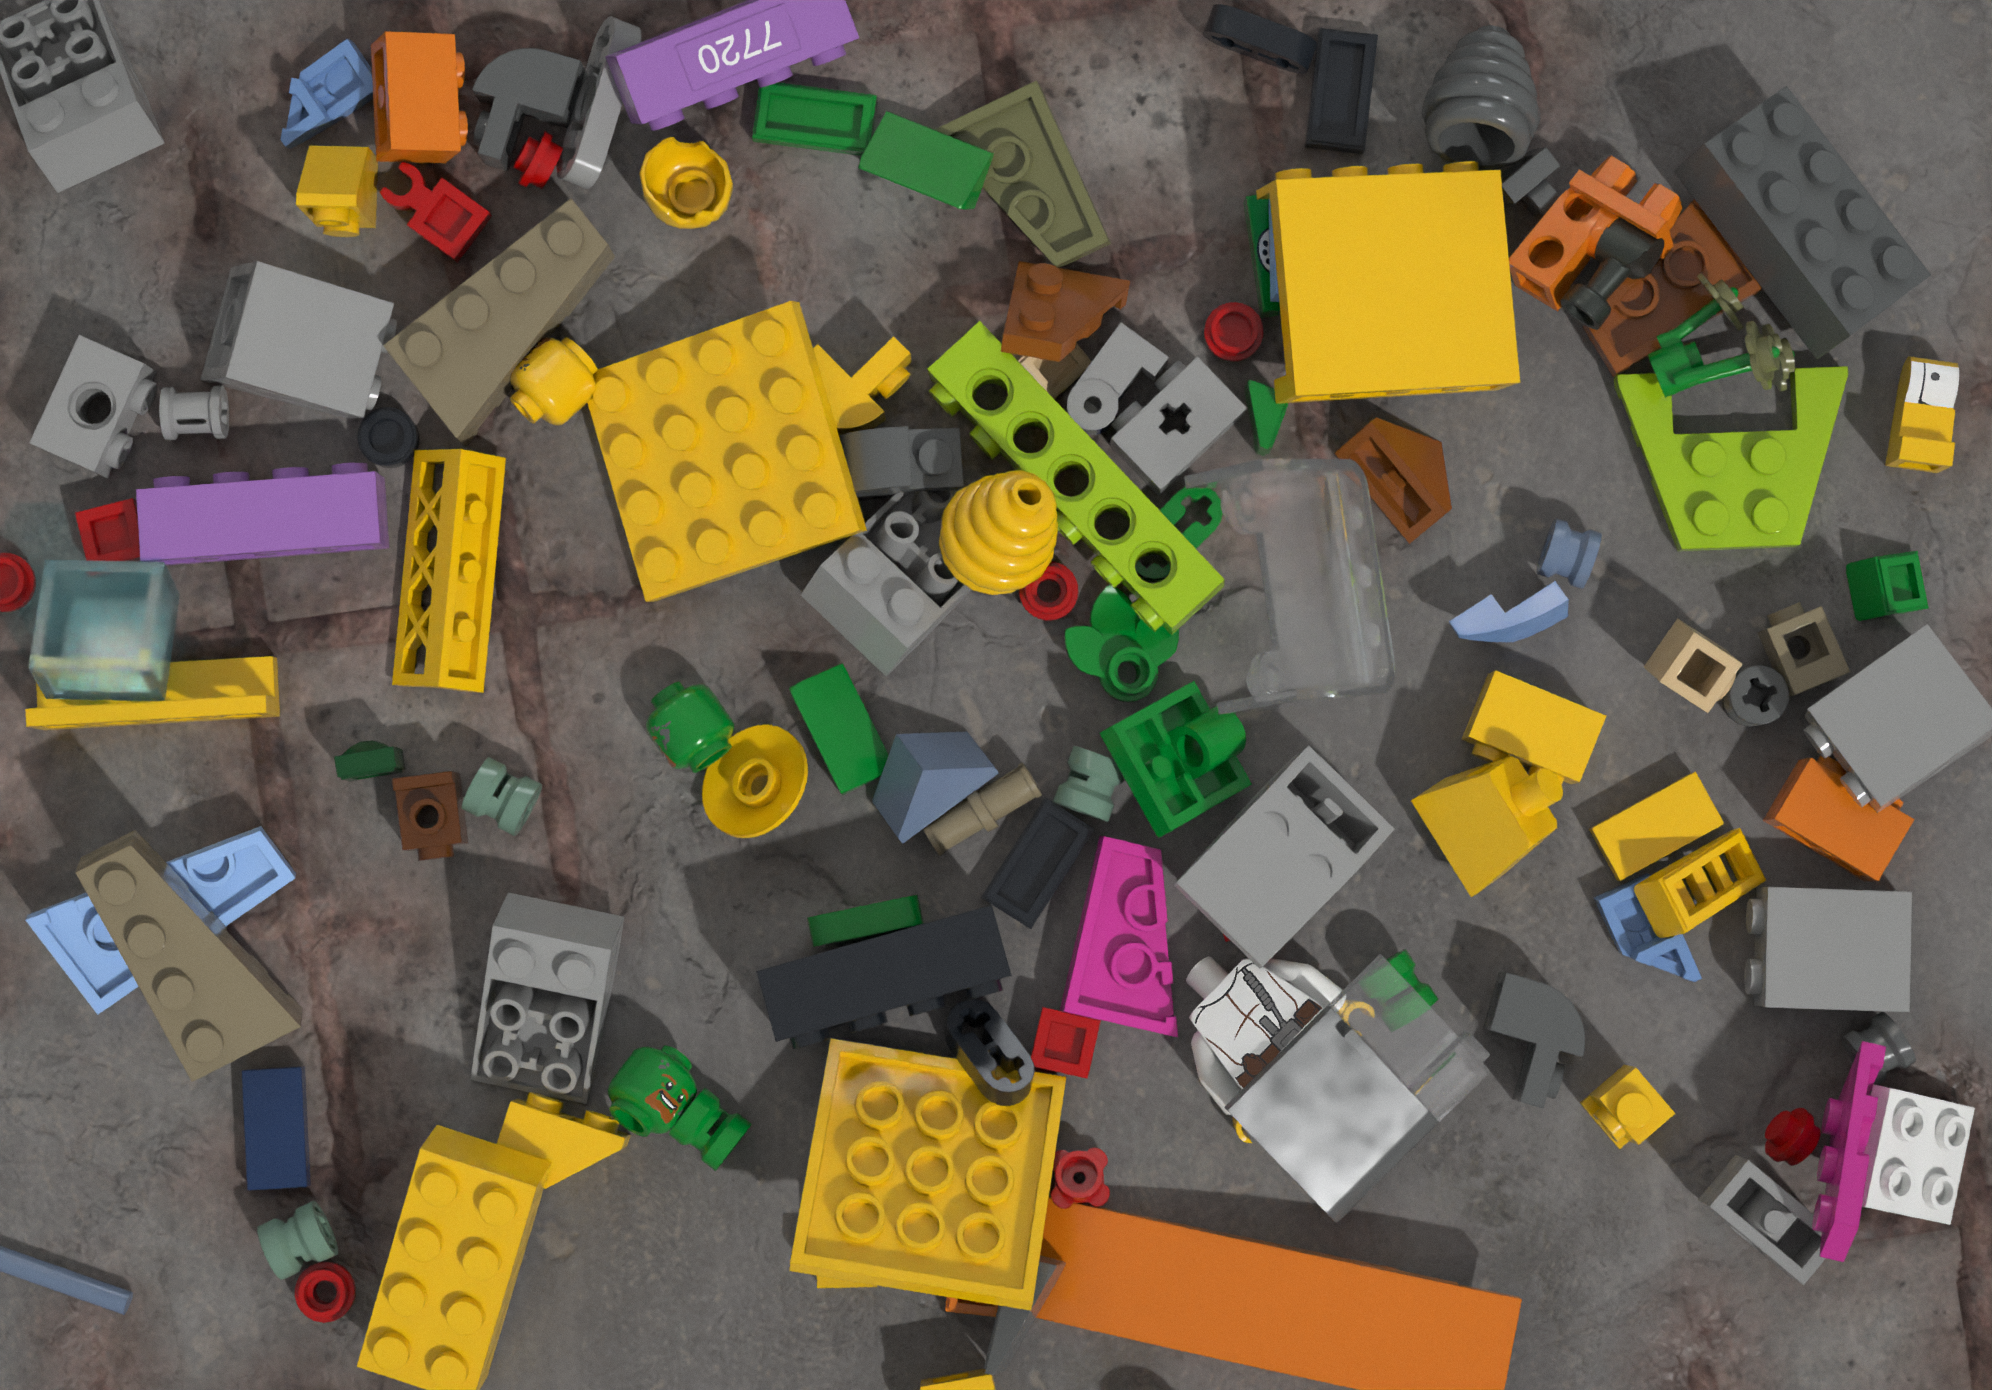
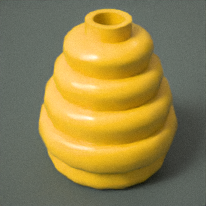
M1023 470L984 476L957 491L943 511L939 536V547L944 564L955 579L973 591L988 595L1012 593L1039 579L1053 559L1057 541L1058 515L1053 491L1040 477Z

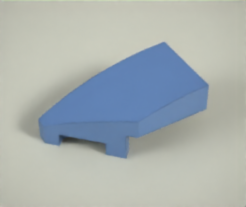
M349 39L344 40L301 71L299 79L291 78L289 93L292 94L289 116L286 129L282 128L280 139L284 146L291 149L303 143L373 99L372 68L353 41Z
M1554 581L1505 613L1491 594L1450 620L1449 624L1457 636L1462 639L1484 642H1515L1543 631L1568 617L1569 599L1556 581Z
M1646 873L1594 897L1619 953L1635 961L1659 968L1692 982L1702 979L1683 934L1659 938L1654 933L1634 893V886L1651 876L1650 874Z

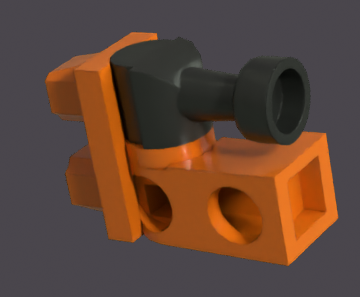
M1609 156L1591 176L1579 169L1569 182L1570 188L1555 201L1509 257L1510 273L1515 286L1557 312L1563 306L1580 323L1598 330L1611 313V307L1606 300L1627 277L1639 279L1649 275L1659 258L1664 259L1674 246L1670 229L1675 224L1682 210L1680 197L1663 185L1654 183L1639 204L1627 198V194L1637 183V177L1627 164L1613 156ZM1590 257L1600 262L1587 286L1578 283L1570 287L1590 261Z

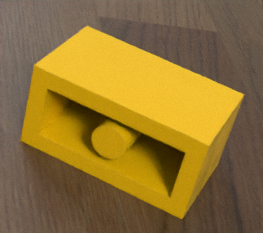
M1495 670L1486 677L1462 740L1475 745L1471 753L1472 755L1489 763L1513 756L1519 759L1522 765L1530 767L1528 775L1546 768L1558 777L1561 785L1563 781L1575 784L1581 781L1606 715Z

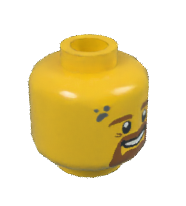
M565 337L561 342L554 338H543L513 370L510 382L516 392L510 397V401L533 424L542 418L552 425H563L593 398L596 385L593 375L598 369L586 352L568 337Z

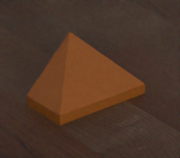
M1376 417L1335 452V455L1409 544L1452 509L1442 442Z

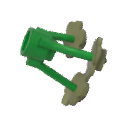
M1702 273L1698 274L1697 278L1713 300L1676 328L1657 335L1661 349L1648 354L1665 398L1698 384L1753 371L1755 379L1761 382L1764 390L1771 389L1772 385H1776L1780 392L1787 389L1786 380L1789 378V373L1795 370V353L1786 338L1780 339L1779 335L1774 333L1769 323L1762 326V334L1759 333V329L1754 321L1746 323L1747 335L1745 336V343L1748 353L1706 365L1703 363L1695 341L1683 346L1682 339L1721 310L1738 331L1744 328L1735 315L1736 312L1743 308V305L1737 298L1739 294L1738 289L1735 287L1729 288L1722 279L1712 285Z

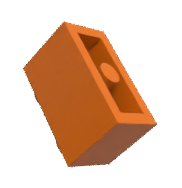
M385 31L371 44L376 162L446 163L461 152V146L466 144L468 135L467 116L465 111H459L458 88H461L464 83L465 62L463 54L456 52L455 34Z
M1821 755L1817 761L1811 757L1798 760L1763 821L1864 882L1879 881L1915 820L1900 811L1904 804L1903 801L1898 799L1879 813L1874 810L1870 803L1861 808L1840 781V778L1846 774V771L1838 761L1830 757L1824 759Z

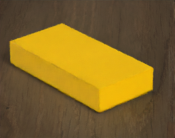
M1692 772L1589 828V831L1616 880L1621 881L1725 823L1697 773Z

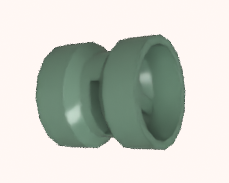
M1073 746L1067 761L1070 773L1067 781L1058 785L1052 802L1108 822L1114 807L1111 799L1115 786L1123 783L1124 777L1114 759Z
M488 757L473 778L464 797L461 809L476 817L487 815L496 820L499 829L516 836L530 816L539 798L543 784L527 776L516 778L508 773L506 765Z
M316 1201L296 1208L293 1217L287 1219V1223L275 1218L257 1226L258 1238L264 1255L273 1272L280 1280L300 1272L303 1260L306 1262L314 1260L320 1263L338 1254L337 1241L326 1215Z

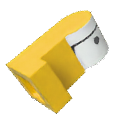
M1907 357L1900 374L1885 466L1939 473L1952 467L1955 443L1952 442L1955 409L1953 408L1959 385L1958 363Z

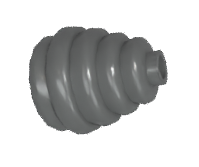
M1493 25L1483 26L1462 37L1458 41L1456 49L1448 55L1445 65L1435 74L1432 87L1426 93L1421 113L1426 125L1424 130L1430 149L1447 162L1475 161L1478 162L1479 170H1496L1514 164L1527 153L1531 139L1536 134L1541 119V113L1536 101L1538 93L1531 77L1528 62L1525 59L1523 46L1504 28Z

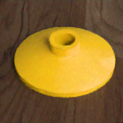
M757 725L744 729L728 739L732 748L707 768L702 785V802L709 820L722 832L737 838L757 837L778 827L798 805L807 783L808 763L800 742L791 733L778 726Z

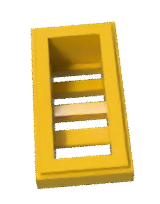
M1736 828L1634 886V893L1654 933L1659 938H1666L1687 933L1765 882L1766 878L1741 829ZM1722 853L1725 854L1737 878L1735 882H1732L1719 856ZM1702 866H1705V868H1706V870H1707V872H1708V874H1709V876H1710V878H1711V880H1712V882H1713V884H1714V886H1715V888H1716V890H1717L1716 893L1714 892V890H1713V888H1712V886H1711V884H1710V882H1709V880H1708V878H1707V876H1706V874H1705V872H1704ZM1685 878V880H1686V882H1687V884H1688V886H1689V888H1690V890H1691V892H1692V894H1693V896H1694V898H1695V900H1696V902H1697L1696 904H1694V902H1693V900H1692V898H1691V896H1690V894H1689V892H1688V890H1687V888H1686V886H1685V884H1684V882H1683L1682 879Z

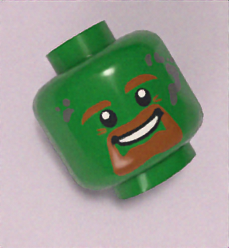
M678 681L667 686L652 698L651 703L655 710L646 721V731L672 768L684 769L689 767L693 773H697L718 761L732 748L728 739L733 734V720L708 686L696 684L684 688L681 682Z
M664 1045L661 1050L649 1046L635 1049L613 1077L607 1088L608 1096L612 1103L609 1108L610 1113L623 1127L636 1135L647 1137L650 1132L655 1134L668 1133L697 1094L696 1082L689 1072L692 1068L691 1062L680 1051Z

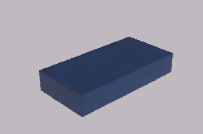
M305 1066L242 1070L247 1190L311 1186Z

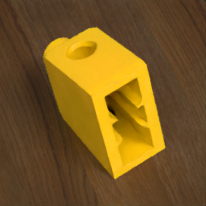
M1508 756L1446 777L1412 799L1411 802L1470 897H1473L1508 872L1557 829V820L1549 806L1561 800L1563 789L1558 777L1551 770L1542 768L1528 775L1519 759Z

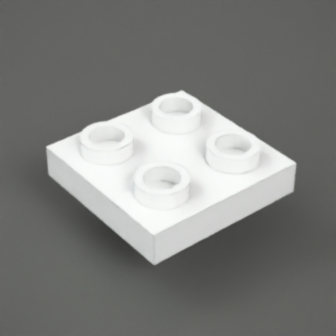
M1873 1084L1871 1096L1878 1097V1104L1869 1140L1863 1152L1869 1155V1163L1862 1206L1950 1225L1975 1108Z

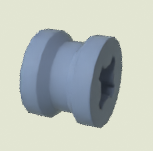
M1558 518L1554 519L1540 554L1536 574L1547 578L1556 574L1567 578L1571 586L1583 589L1594 566L1602 534L1591 529L1581 533L1572 530L1567 521Z

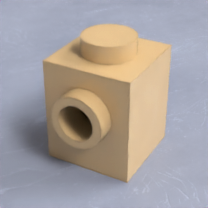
M1677 618L1644 668L1659 682L1709 713L1714 704L1722 699L1732 687L1736 673L1742 666V663L1727 650Z

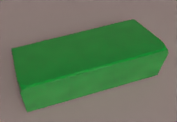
M886 111L861 157L858 168L956 208L967 210L975 209L994 153Z
M843 663L789 687L841 795H845L881 777L888 753Z

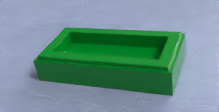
M778 82L766 87H759L752 136L753 142L862 156L873 135L877 95Z

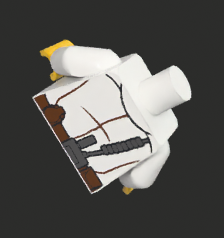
M1206 957L1193 967L1186 979L1187 984L1204 999L1189 1017L1198 1029L1191 1041L1198 1078L1226 1115L1231 1114L1224 1107L1327 1005L1347 1025L1348 1012L1354 1007H1358L1367 1016L1373 1017L1374 1015L1373 1008L1368 1003L1357 999H1345V991L1316 968L1304 963L1271 958L1259 969L1247 957L1228 973L1212 957ZM1353 1029L1358 1035H1361L1357 1030ZM1233 1117V1126L1238 1137L1245 1143H1252L1248 1134L1242 1129V1125Z

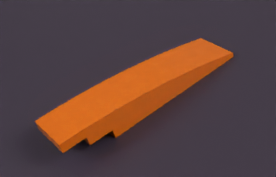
M1049 1197L1040 1255L1064 1261L1066 1265L1036 1318L1358 1390H1504L1522 1299L1518 1296L1460 1285L1453 1281L1400 1271L1384 1265L1132 1213L1094 1207L1083 1203H1073L1070 1208L1061 1209Z

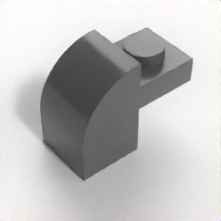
M522 48L500 55L483 69L472 90L480 103L490 105L492 108L490 112L484 110L481 112L476 124L473 144L480 146L478 154L485 165L505 171L509 170L525 116L568 128L585 73L580 60L547 50Z
M908 426L861 430L839 435L858 500L885 499L900 492L958 490L964 487L959 428L908 429Z
M1499 971L1483 1029L1528 1042L1512 1099L1544 1108L1547 1097L1556 1098L1563 1079L1564 1064L1557 1063L1559 1052L1579 1057L1584 1055V1026L1572 1002L1554 987L1515 974Z

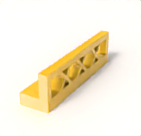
M464 449L415 450L392 685L484 693L506 464L505 457ZM435 464H444L442 487L435 494L432 489ZM435 525L438 530L437 543L430 553L427 549L428 532ZM429 584L432 589L431 604L424 612L421 607L422 591ZM423 643L426 647L424 674H415L417 649Z
M266 656L36 670L37 708L25 709L26 727L40 730L280 717L277 657Z

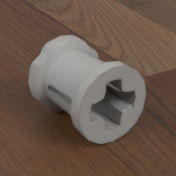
M213 386L211 392L177 393L173 387H163L160 394L159 416L164 439L176 440L179 434L213 433L216 439H226L229 432V401L224 386Z

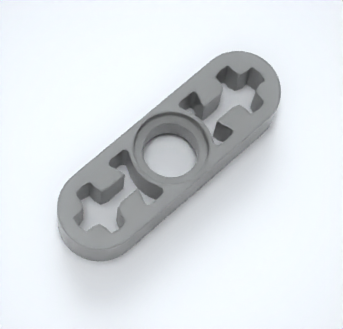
M612 16L608 17L601 25L591 49L563 141V151L557 163V177L585 189L592 187L598 179L604 166L623 103L605 56L640 43L641 30L639 27Z

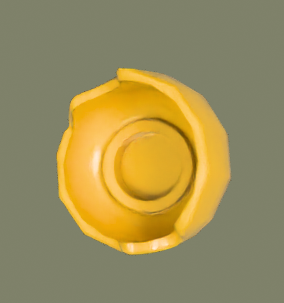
M674 137L665 138L645 154L639 172L645 203L657 219L669 226L679 229L706 227L711 222L717 221L728 208L733 191L728 164L713 149H710L709 145L704 141L685 143L677 141Z

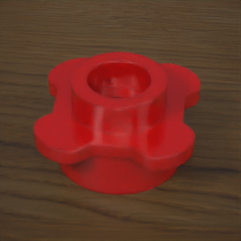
M1090 1148L1087 1152L1072 1151L1068 1153L1066 1150L1056 1151L1053 1164L1056 1187L1051 1192L1052 1202L1061 1209H1068L1073 1203H1090L1094 1207L1103 1206L1110 1197V1189L1104 1184L1103 1170L1108 1164L1106 1154L1099 1148ZM1077 1173H1082L1085 1176V1181L1081 1184L1076 1183L1073 1179Z

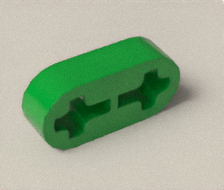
M1194 484L1178 491L1160 509V512L1175 526L1186 512L1185 507L1181 504L1183 500L1189 498L1192 502L1196 503L1202 498L1206 499L1210 504L1206 512L1207 517L1211 520L1210 523L1203 526L1196 521L1181 533L1197 549L1220 524L1223 507L1221 499L1215 491L1207 486ZM1138 561L1135 570L1141 578L1156 581L1165 579L1168 576L1170 565L1168 563V565L1162 568L1160 565L1153 563L1146 568Z
M918 895L807 917L813 947L924 924Z

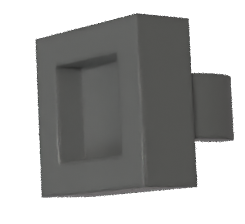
M1546 147L1529 150L1521 159L1501 173L1504 205L1515 204L1521 200L1525 208L1534 217L1539 213L1544 216L1559 198L1557 192L1545 178L1560 167V164Z

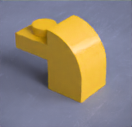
M893 336L860 370L850 377L817 344L813 350L838 434L842 435L855 431L874 429L886 420L885 411L873 399L879 393L885 399L889 398L907 381L911 375L906 369L912 362L911 353Z

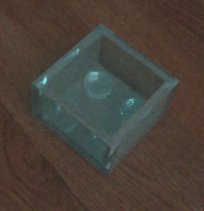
M45 560L28 668L46 699L165 701L180 597L165 562Z

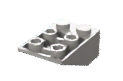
M44 0L0 21V74L28 152L57 193L165 143L150 103L102 0Z
M960 489L900 492L895 494L865 523L867 531L852 535L819 566L801 593V596L885 676L889 675L971 591L970 588L956 580L944 564L939 547L943 511L954 494Z
M1308 745L1281 766L1173 885L1260 969L1362 867L1394 831V828Z
M508 892L492 926L470 1080L587 1104L617 967L624 916Z

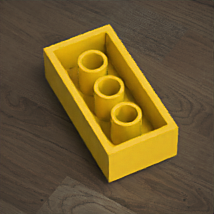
M436 1125L418 1153L357 1367L426 1390L481 1389L490 1370L552 1162Z

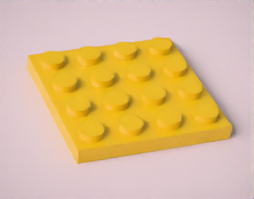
M785 302L600 368L593 375L596 382L593 398L587 403L646 602H655L867 531L799 302Z
M830 1038L789 1271L1031 1311L1066 1077L1034 1072L1032 1087L1028 1096L1020 1103L1012 1106H1000L990 1102L980 1092L957 1059ZM997 1066L995 1079L999 1080L1006 1077L1013 1084L1016 1082L1018 1071L1014 1070L1007 1073L1001 1066Z

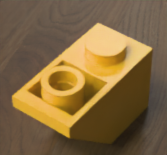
M309 146L296 192V206L317 227H323V234L335 237L359 236V228H376L378 181L376 155L369 147Z
M529 1092L526 1101L522 1099L510 1101L497 1144L552 1162L544 1189L625 1148L628 1145L631 1134L618 1131L620 1123L613 1117L586 1110L584 1118L581 1119L562 1113V1101Z

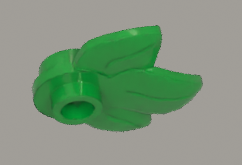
M1109 585L1101 591L1092 605L1089 617L1090 626H1074L1064 631L1065 647L1068 657L1074 666L1081 672L1098 677L1101 686L1109 696L1122 702H1134L1146 697L1155 687L1158 679V666L1167 661L1176 652L1179 642V629L1173 635L1163 626H1160L1154 632L1132 609L1131 605L1133 603L1122 591ZM1122 662L1130 663L1136 670V678L1131 684L1123 682L1118 676V667Z

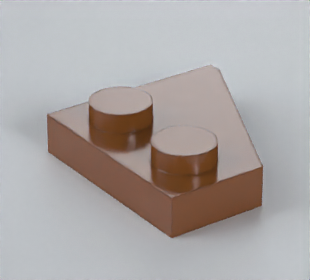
M1019 261L1003 333L1001 352L1060 362L1075 349L1077 341L1088 338L1101 327L1104 313L1113 306L1121 309L1126 305L1130 281L1062 269L1046 263L1034 264Z

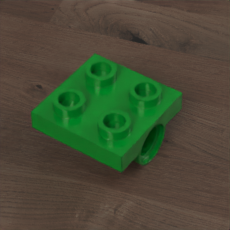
M1195 681L1099 733L1158 838L1252 785L1237 758V755L1244 750L1246 745V733L1242 722L1235 713L1226 707L1217 706L1210 709Z

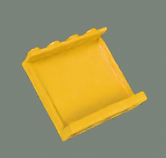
M1464 161L1446 164L1443 166V172L1424 173L1422 164L1392 166L1387 169L1388 175H1368L1367 167L1350 166L1332 170V177L1312 178L1311 169L1299 168L1276 172V180L1256 190L1257 199H1270L1286 369V375L1274 380L1276 404L1496 391L1520 383L1501 170L1479 171L1478 162Z

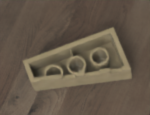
M571 198L383 346L456 439L467 447L480 431L478 430L493 409L495 407L498 408L512 390L510 377L515 367L543 338H550L566 316L569 317L615 258V255L607 242Z
M136 830L80 858L75 873L192 1082L301 1027L303 1010L301 1006L289 994L284 993L270 978L268 971L259 961L241 947L227 932V927L212 911L209 912L188 890L187 884Z

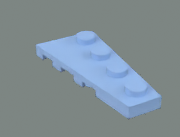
M261 826L166 862L187 884L188 890L209 912L212 911L225 926L296 878V872ZM87 893L27 915L25 921L97 1015L139 987Z

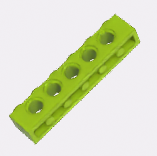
M979 321L927 369L931 381L935 384L928 390L929 393L950 416L953 417L959 410L975 426L969 432L970 437L992 460L1000 453L1015 471L1023 470L1034 473L1044 480L1053 491L1057 503L1058 531L1072 545L1081 539L1096 555L1090 562L1093 568L1111 587L1115 588L1121 582L1137 598L1131 605L1132 609L1154 632L1160 626H1163L1173 635L1224 587L1225 579L1011 353L1001 352V342ZM987 384L1002 386L1008 393L1005 403L995 410L980 408L974 402V398L982 386ZM1028 426L1041 428L1048 435L1047 444L1036 453L1022 452L1014 444L1015 437L1021 429ZM1067 469L1082 471L1089 479L1085 491L1080 495L1072 497L1061 494L1054 484L1057 476L1062 471ZM1110 511L1123 514L1130 524L1127 533L1115 540L1103 538L1095 529L1097 519L1102 514ZM1149 554H1157L1165 558L1170 565L1168 576L1158 583L1143 581L1135 570L1137 562L1142 557Z

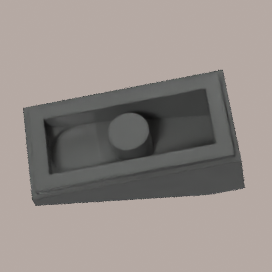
M1040 1255L1031 1311L998 1305L983 1368L985 1373L996 1375L1007 1369L1060 1277L1066 1262Z

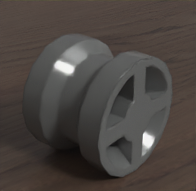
M1758 665L1737 671L1732 687L1721 700L1722 707L1730 719L1739 725L1753 727L1768 724L1778 719L1786 710L1790 696L1788 684L1780 673L1773 668Z
M1883 1011L1872 1017L1870 1026L1861 1032L1851 1030L1841 1038L1843 1046L1852 1062H1854L1862 1041L1886 1046L1884 1064L1878 1072L1874 1085H1880L1885 1082L1887 1073L1896 1067L1906 1069L1916 1062L1915 1054L1906 1037L1892 1018Z

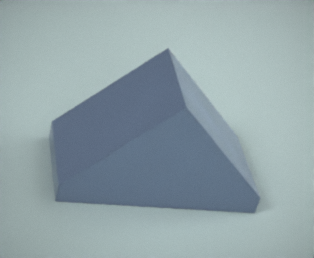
M967 731L896 734L872 802L903 844L999 773Z

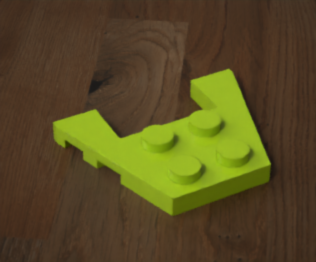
M1848 366L1795 368L1794 372L1790 373L1793 430L1674 434L1672 395L1665 398L1655 373L1620 374L1614 377V388L1618 398L1622 399L1632 425L1630 426L1637 447H1640L1652 477L1651 484L1677 551L1797 547L1801 544L1848 378Z

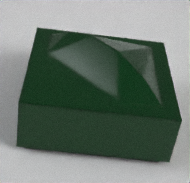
M373 740L359 742L347 749L342 755L334 756L337 777L349 782L403 773L402 770L406 769L401 748L390 747Z

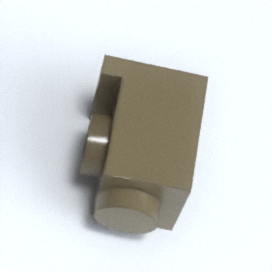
M1798 602L1767 615L1771 627L1757 632L1772 668L1780 673L1788 684L1789 696L1797 695L1850 672L1822 606L1804 612L1801 603ZM1792 637L1799 638L1805 644L1806 651L1801 659L1793 658L1787 647L1788 641Z

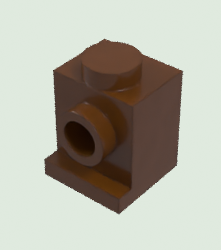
M447 771L392 779L393 791L396 793L402 850H417L418 861L454 857V845L469 844L465 811L461 809L463 794L460 773ZM432 805L438 811V822L431 828H424L419 822V812L423 807Z

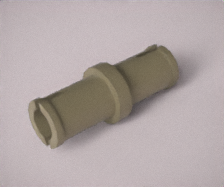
M1022 762L1017 768L980 790L977 789L923 830L936 852L941 856L945 854V851L985 828L987 832H990L999 827L997 820L1034 798H1039L1042 796V793Z

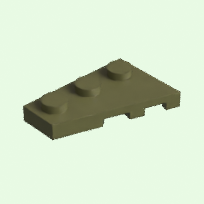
M1037 80L935 129L994 153L983 188L1054 266L1061 268L1112 244Z

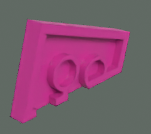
M1099 836L1060 1006L1061 1011L1178 1037L1177 1018L1173 1012L1171 984H1173L1172 963L1168 957L1165 924L1168 922L1161 849Z
M1865 1041L1861 1042L1838 1100L1829 1098L1825 1106L1821 1132L1831 1135L1830 1146L1825 1145L1821 1152L1817 1170V1181L1826 1183L1825 1195L1820 1194L1818 1196L1812 1221V1229L1822 1232L1819 1257L1844 1262L1859 1228L1869 1163V1155L1863 1152L1869 1140L1878 1104V1097L1870 1096L1869 1094L1878 1072L1884 1064L1886 1046Z

